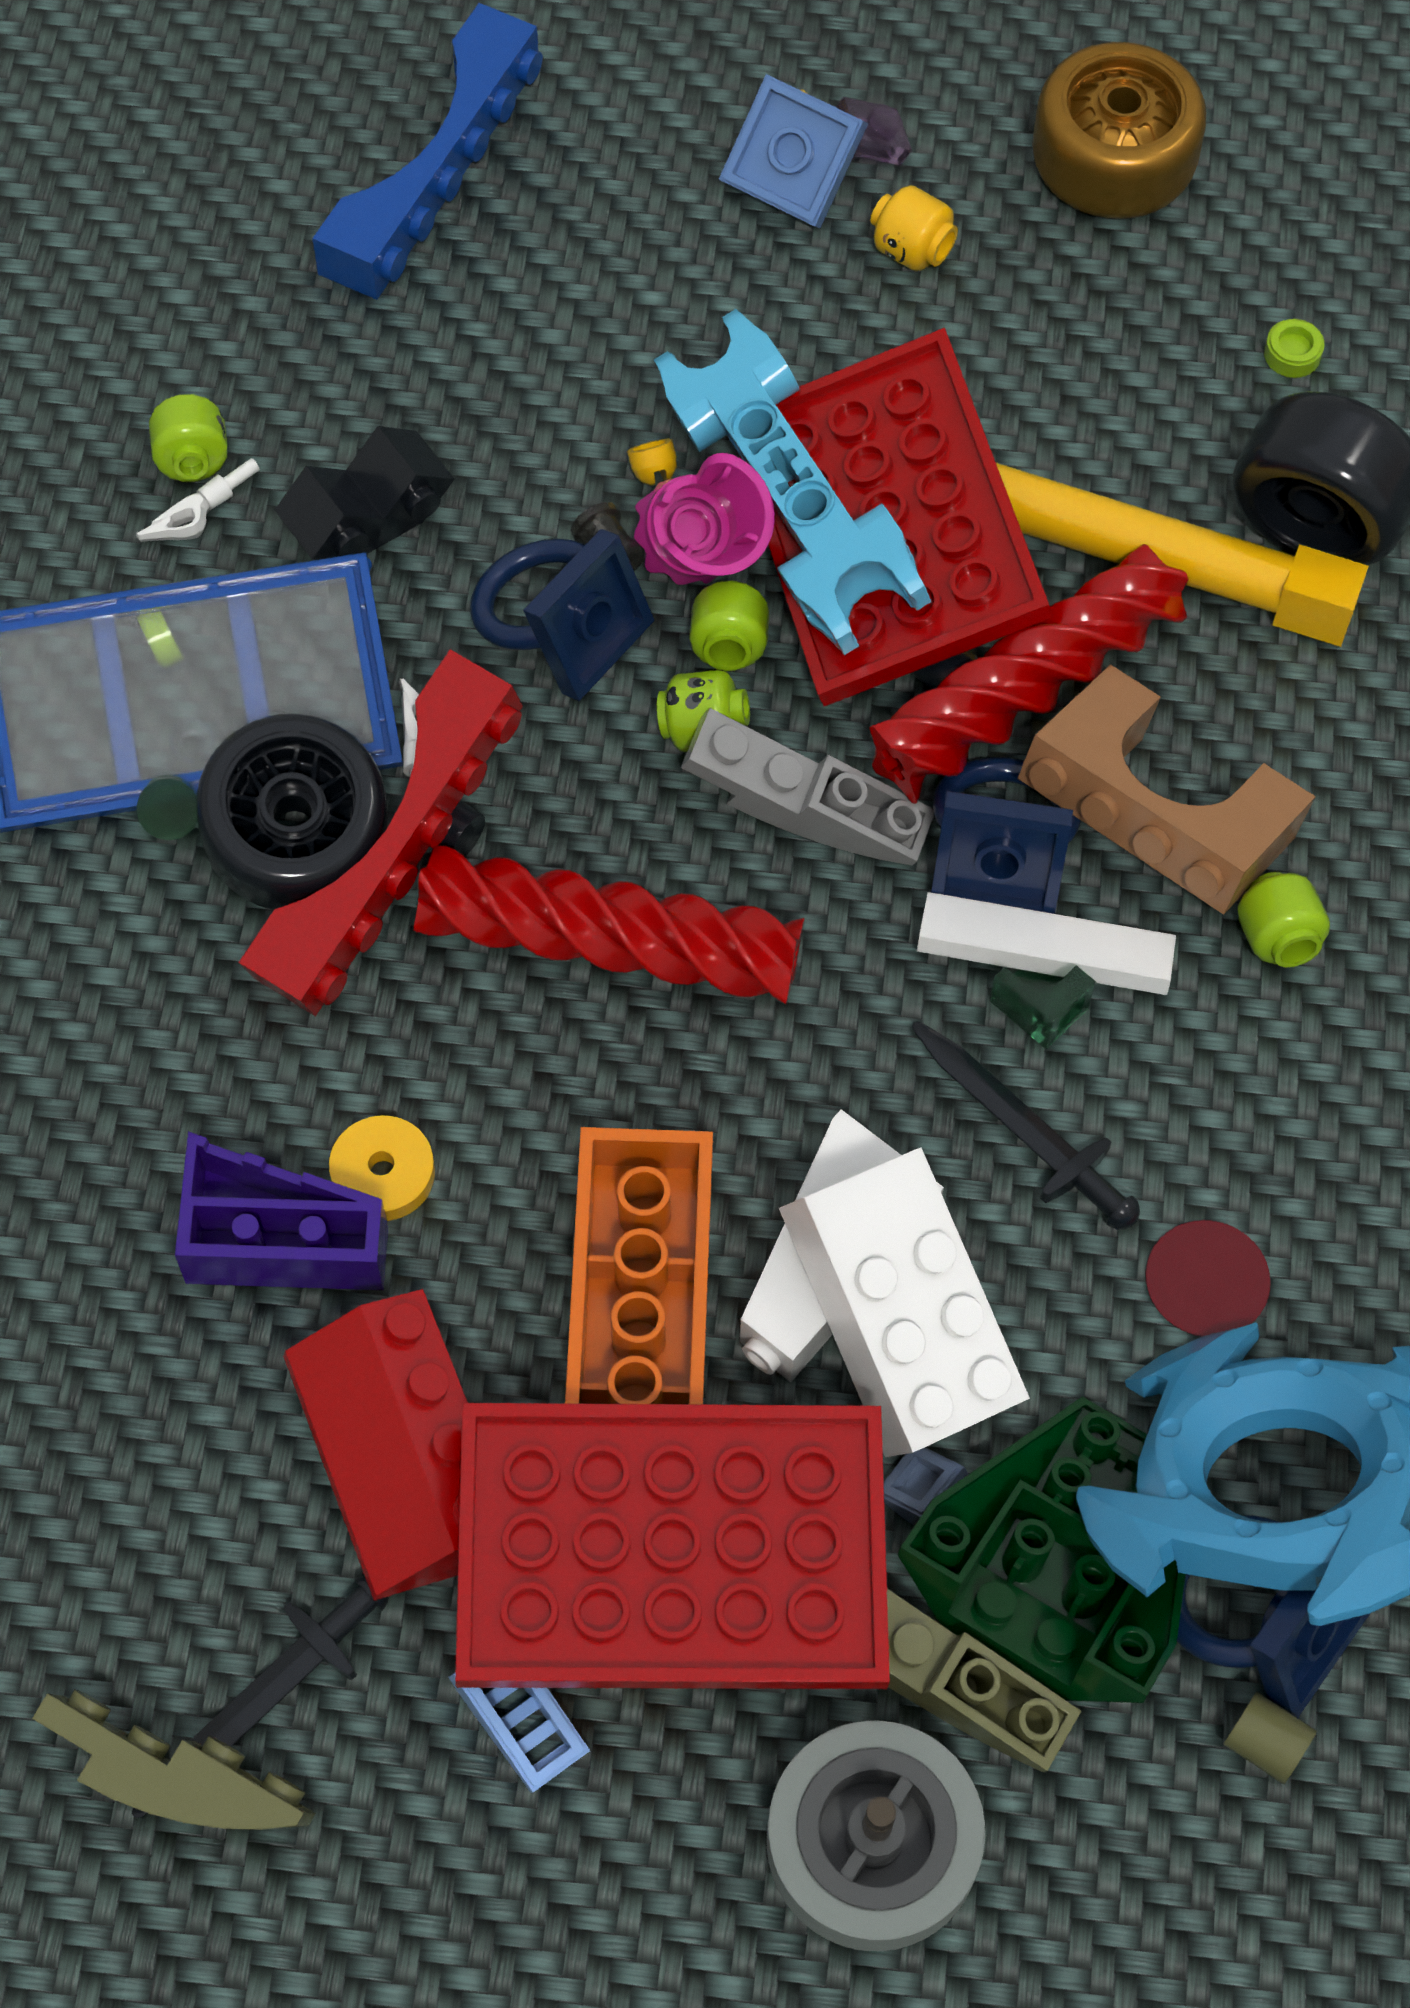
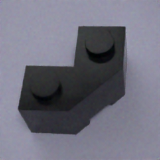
M377 426L346 470L305 466L277 505L275 511L312 560L366 552L367 555L423 523L427 517L437 510L441 503V497L455 479L417 431Z

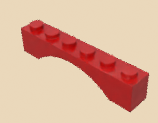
M451 649L415 700L418 732L414 766L404 798L385 832L367 854L335 882L305 899L274 909L238 962L254 979L315 1017L324 1004H332L341 994L347 982L348 975L346 970L359 951L362 953L366 952L375 943L383 926L381 918L394 899L400 900L409 892L417 877V864L429 846L434 848L443 841L452 824L453 817L451 813L464 794L469 796L480 786L487 771L486 761L498 743L505 744L510 740L520 724L522 716L520 710L523 705L513 686Z

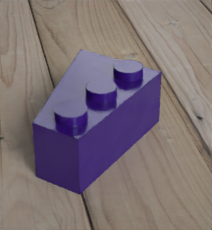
M188 1131L175 1258L186 1284L384 1290L388 1224L382 1199L306 1172L302 1176L267 1164L265 1158L245 1152V1155H241L210 1144L208 1138Z

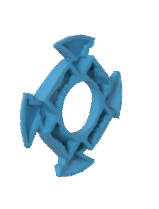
M1256 1322L1195 1339L1158 1356L1125 1380L1126 1387L1143 1398L1158 1394L1162 1395L1138 1460L1137 1493L1094 1486L1078 1487L1076 1501L1089 1540L1112 1571L1148 1597L1166 1582L1164 1567L1176 1560L1178 1573L1282 1591L1316 1590L1307 1608L1308 1621L1316 1626L1370 1614L1410 1595V1346L1392 1347L1393 1360L1385 1365L1297 1357H1271L1242 1361L1259 1339V1327ZM1297 1428L1325 1434L1346 1446L1354 1454L1361 1466V1472L1355 1486L1341 1502L1321 1514L1291 1522H1266L1241 1516L1217 1501L1207 1487L1210 1469L1227 1448L1245 1437L1273 1429Z

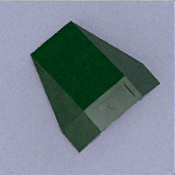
M1082 1396L932 1499L900 1547L897 1555L940 1625L955 1635L963 1632L967 1633L1066 1701L1143 1703L1176 1647L1186 1574L1178 1573L1176 1560L1172 1561L1164 1567L1166 1582L1146 1597L1112 1571L1089 1540L1077 1505L1076 1494L1078 1487L1094 1486L1137 1493L1138 1460L1147 1434Z

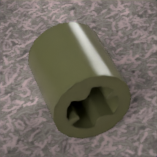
M1256 1691L1223 1745L1284 1785L1308 1749L1317 1730Z

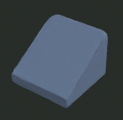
M925 1447L914 1453L905 1454L884 1480V1504L915 1526L932 1499L966 1477L968 1472L964 1466Z

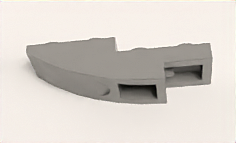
M711 708L701 717L681 766L682 769L731 793L727 805L752 817L815 842L879 860L914 865L918 861L934 817L933 808L920 801L913 804L904 793L830 755H827L820 763H817Z

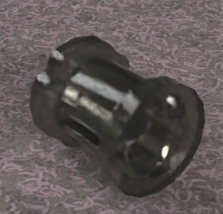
M612 502L595 504L576 518L570 530L576 542L586 545L600 529H604L619 535L634 571L644 561L645 550L636 540L629 537L620 523L621 513Z

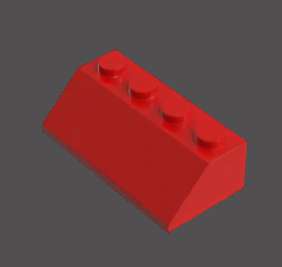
M420 1289L360 1305L285 1350L283 1355L374 1601L458 1576L462 1403L468 1402L424 1290Z

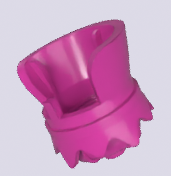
M717 453L708 457L703 462L697 475H683L662 481L650 494L638 501L635 509L639 513L640 519L634 532V539L646 552L645 568L648 572L667 574L677 585H685L696 581L708 584L717 576L735 574L748 568L764 553L774 529L775 512L772 497L766 483L751 465L735 455Z

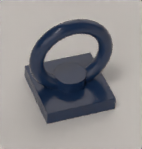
M600 529L586 545L568 539H545L525 544L508 552L483 573L474 588L470 601V614L473 625L484 639L496 646L511 650L541 648L561 693L577 701H580L655 621L619 535L604 529ZM547 563L567 564L523 610L530 625H509L496 617L494 612L495 599L501 589L512 578L538 565Z
M989 757L969 761L966 763L963 772L959 775L944 776L934 793V815L941 827L931 893L1055 914L1068 844L1075 837L1081 820L1073 815V810L1061 808L1051 800L1049 801L1054 807L964 794L963 792L966 789L986 782H1011L1031 788L1017 779L1025 760Z
M1241 1515L1259 1521L1278 1522L1261 1516ZM1186 1574L1177 1642L1195 1657L1217 1666L1230 1668L1257 1666L1267 1697L1299 1718L1370 1614L1322 1626L1312 1625L1308 1621L1307 1608L1316 1590H1279L1265 1612L1261 1630L1256 1637L1237 1640L1222 1638L1203 1629L1192 1617L1186 1601V1588L1190 1575Z

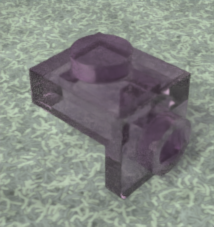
M843 97L837 104L836 108L869 123L852 161L857 156L901 165L912 152L897 108Z

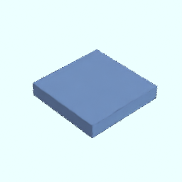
M766 74L719 180L814 227L821 228L869 123Z

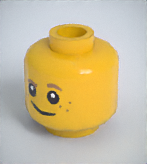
M913 185L899 189L893 196L889 194L882 196L876 204L870 219V223L875 226L874 244L876 249L916 272L930 265L934 267L939 266L949 255L958 234V227L953 225L954 214L952 208Z

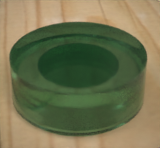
M164 775L154 778L144 786L138 798L137 815L142 827L152 836L163 840H175L187 835L197 824V792L188 781L177 776Z

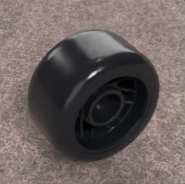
M1318 391L1285 396L1269 406L1262 414L1237 460L1233 472L1232 485L1235 500L1242 514L1262 536L1294 556L1300 544L1361 564H1374L1394 550L1410 522V437L1399 425L1383 413L1346 396Z
M290 713L267 716L252 721L224 739L212 753L203 769L196 796V816L202 846L212 868L220 879L231 890L247 901L274 910L305 899L335 882L359 862L387 829L386 790L379 768L372 755L355 736L326 719ZM292 811L304 813L310 818L305 823L297 826H285L278 823L282 815Z

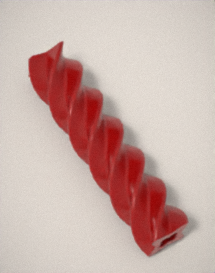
M1141 545L1128 554L1117 567L1099 573L1086 582L1073 597L1051 605L1053 618L1005 636L996 642L983 657L967 662L951 672L937 688L918 694L903 704L891 719L870 726L869 730L876 748L872 762L873 770L877 775L896 783L913 804H916L926 775L957 776L963 772L972 743L981 742L1003 745L1010 739L1014 720L1018 712L1029 711L1046 714L1055 709L1063 681L1073 680L1091 683L1101 674L1104 657L1108 651L1120 650L1137 653L1142 650L1146 642L1148 627L1153 620H1165L1176 623L1186 620L1187 614L1182 599V591L1188 582L1187 574L1183 570L1167 566L1148 545Z
M438 845L433 848L427 866L422 868L419 873V897L414 931L428 936H447L460 933L472 942L489 948H508L522 945L535 955L550 960H570L583 957L595 966L611 972L627 973L645 969L660 980L672 984L690 985L708 981L720 991L736 997H753L769 992L774 998L787 1004L791 984L795 979L805 918L782 924L776 917L764 909L743 905L720 913L707 900L694 894L680 893L658 901L645 888L632 882L618 881L596 889L587 879L571 870L556 869L534 878L520 863L503 857L488 859L472 866L456 849Z

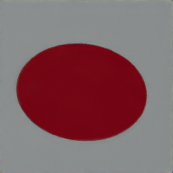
M1191 1221L1172 1228L1157 1241L1146 1265V1285L1156 1309L1172 1325L1196 1336L1202 1337L1252 1324L1263 1311L1270 1293V1272L1259 1247L1242 1231L1217 1221Z

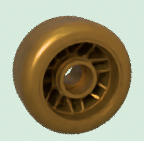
M1108 42L1081 49L1065 58L1052 71L1041 90L1033 132V155L1036 167L1047 187L1060 200L1081 212L1111 219L1135 218L1156 212L1174 201L1185 190L1197 168L1206 128V105L1203 94L1192 74L1179 61L1155 48L1129 42Z

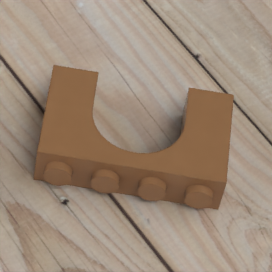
M1110 664L1034 736L1017 779L1061 808L1073 810V815L1224 915L1252 885L1253 881L1295 839L1316 796L1265 763L1231 797L1216 804L1203 806L1187 805L1171 801L1154 793L1132 774L1124 757L1142 741L1161 696Z

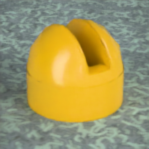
M670 438L640 444L627 451L631 469L635 477L643 484L655 486L654 472L660 471L664 481L671 479L675 473L677 456L673 441Z

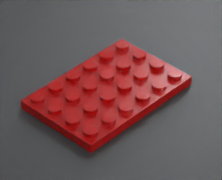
M945 327L799 386L800 391L776 405L853 520L881 503L886 507L904 534L906 544L915 559L919 577L932 601L916 611L895 591L876 590L865 594L853 605L849 616L851 630L857 639L859 647L844 655L822 632L810 624L778 572L817 694L824 707L1054 617ZM795 479L788 482L790 487L796 483ZM774 509V529L768 545L777 569V567L803 551Z
M462 1403L456 1688L887 1689L890 1683L881 1406Z

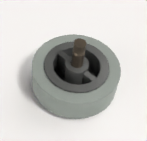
M861 1721L829 1730L808 1743L791 1760L774 1791L767 1828V1854L772 1877L778 1891L791 1911L812 1931L838 1945L863 1951H888L911 1946L926 1939L946 1925L960 1909L973 1886L981 1865L985 1845V1820L982 1804L972 1779L959 1760L945 1746L931 1736L910 1726L887 1721Z

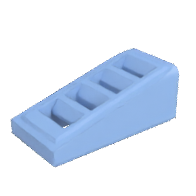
M454 1672L448 1678L456 1688ZM456 1688L466 1705L531 1793L535 1792L590 1751L548 1688H524L530 1697L501 1718L493 1706L518 1688H493L486 1694L480 1688ZM539 1709L546 1718V1721L516 1742L509 1730ZM556 1732L563 1741V1744L532 1766L525 1754Z

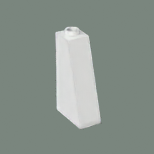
M841 1109L830 1123L796 1200L897 1158L901 1154ZM937 1182L940 1192L943 1195L944 1187ZM784 1224L742 1315L740 1343L744 1345L742 1347L744 1355L758 1369L769 1375L777 1371L788 1381L792 1382L833 1334L786 1224Z

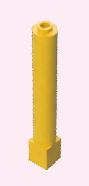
M996 463L1023 534L1120 564L1135 549L1146 544L1164 564L1183 570L1187 574V586L1275 613L1273 626L1339 647L1342 646L1369 567L1368 565L1300 544L1294 556Z

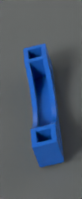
M477 4L452 40L456 89L450 111L437 135L415 159L396 174L368 189L340 198L312 238L318 275L376 300L390 281L395 282L399 279L405 268L408 254L417 241L422 242L428 237L434 224L435 215L443 203L454 199L461 186L463 174L472 161L478 162L483 157L489 143V137L499 122L505 123L511 116L515 107L516 97L526 83L530 85L536 80L543 61L542 53L538 50L537 26L484 4Z

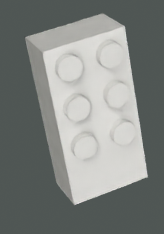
M921 1147L779 1208L863 1406H881L882 1447L885 1458L914 1453L1030 1399Z

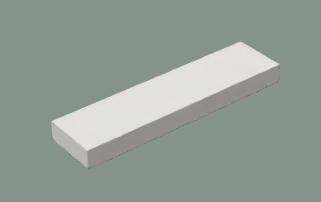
M927 892L917 952L1167 995L1171 981L1176 935Z

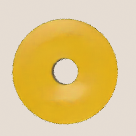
M380 1115L368 1117L352 1124L338 1137L331 1150L329 1173L331 1182L382 1199L386 1220L391 1221L412 1213L426 1200L434 1183L435 1165L430 1144L425 1135L415 1125L398 1117ZM381 1161H386L393 1165V1169L385 1175H376L371 1172L372 1167Z

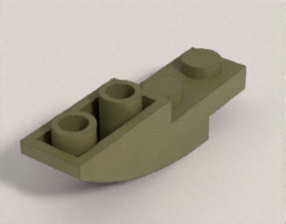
M887 1589L890 1683L888 1687L986 1745L1043 1773L1047 1772L1079 1717L1081 1710L967 1633L963 1632L955 1635Z
M74 1689L70 1698L47 1693L32 1718L91 1754L77 1781L115 1801L143 1812L187 1824L221 1829L257 1830L309 1826L316 1814L300 1804L306 1793L305 1791L273 1772L269 1771L262 1781L240 1768V1765L245 1756L217 1738L208 1735L203 1745L195 1741L182 1740L170 1760L165 1757L171 1747L167 1742L137 1725L132 1727L129 1734L123 1732L105 1721L111 1712L110 1708L79 1690Z

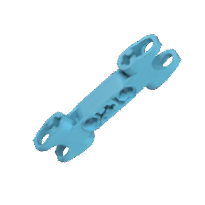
M734 309L722 317L724 324L728 328L731 342L726 354L715 364L702 369L687 368L668 351L655 358L654 362L660 371L666 397L697 450L701 452L727 436L742 460L751 465L766 483L772 497L774 509L803 551L777 567V570L810 624L822 632L846 655L859 647L857 639L851 630L849 616L853 605L865 594L876 590L895 591L916 611L932 601L919 577L915 559L906 544L904 534L886 507L881 503L853 520L776 406L800 391L794 375L769 336L750 322L741 312ZM795 479L796 483L790 487L788 482Z

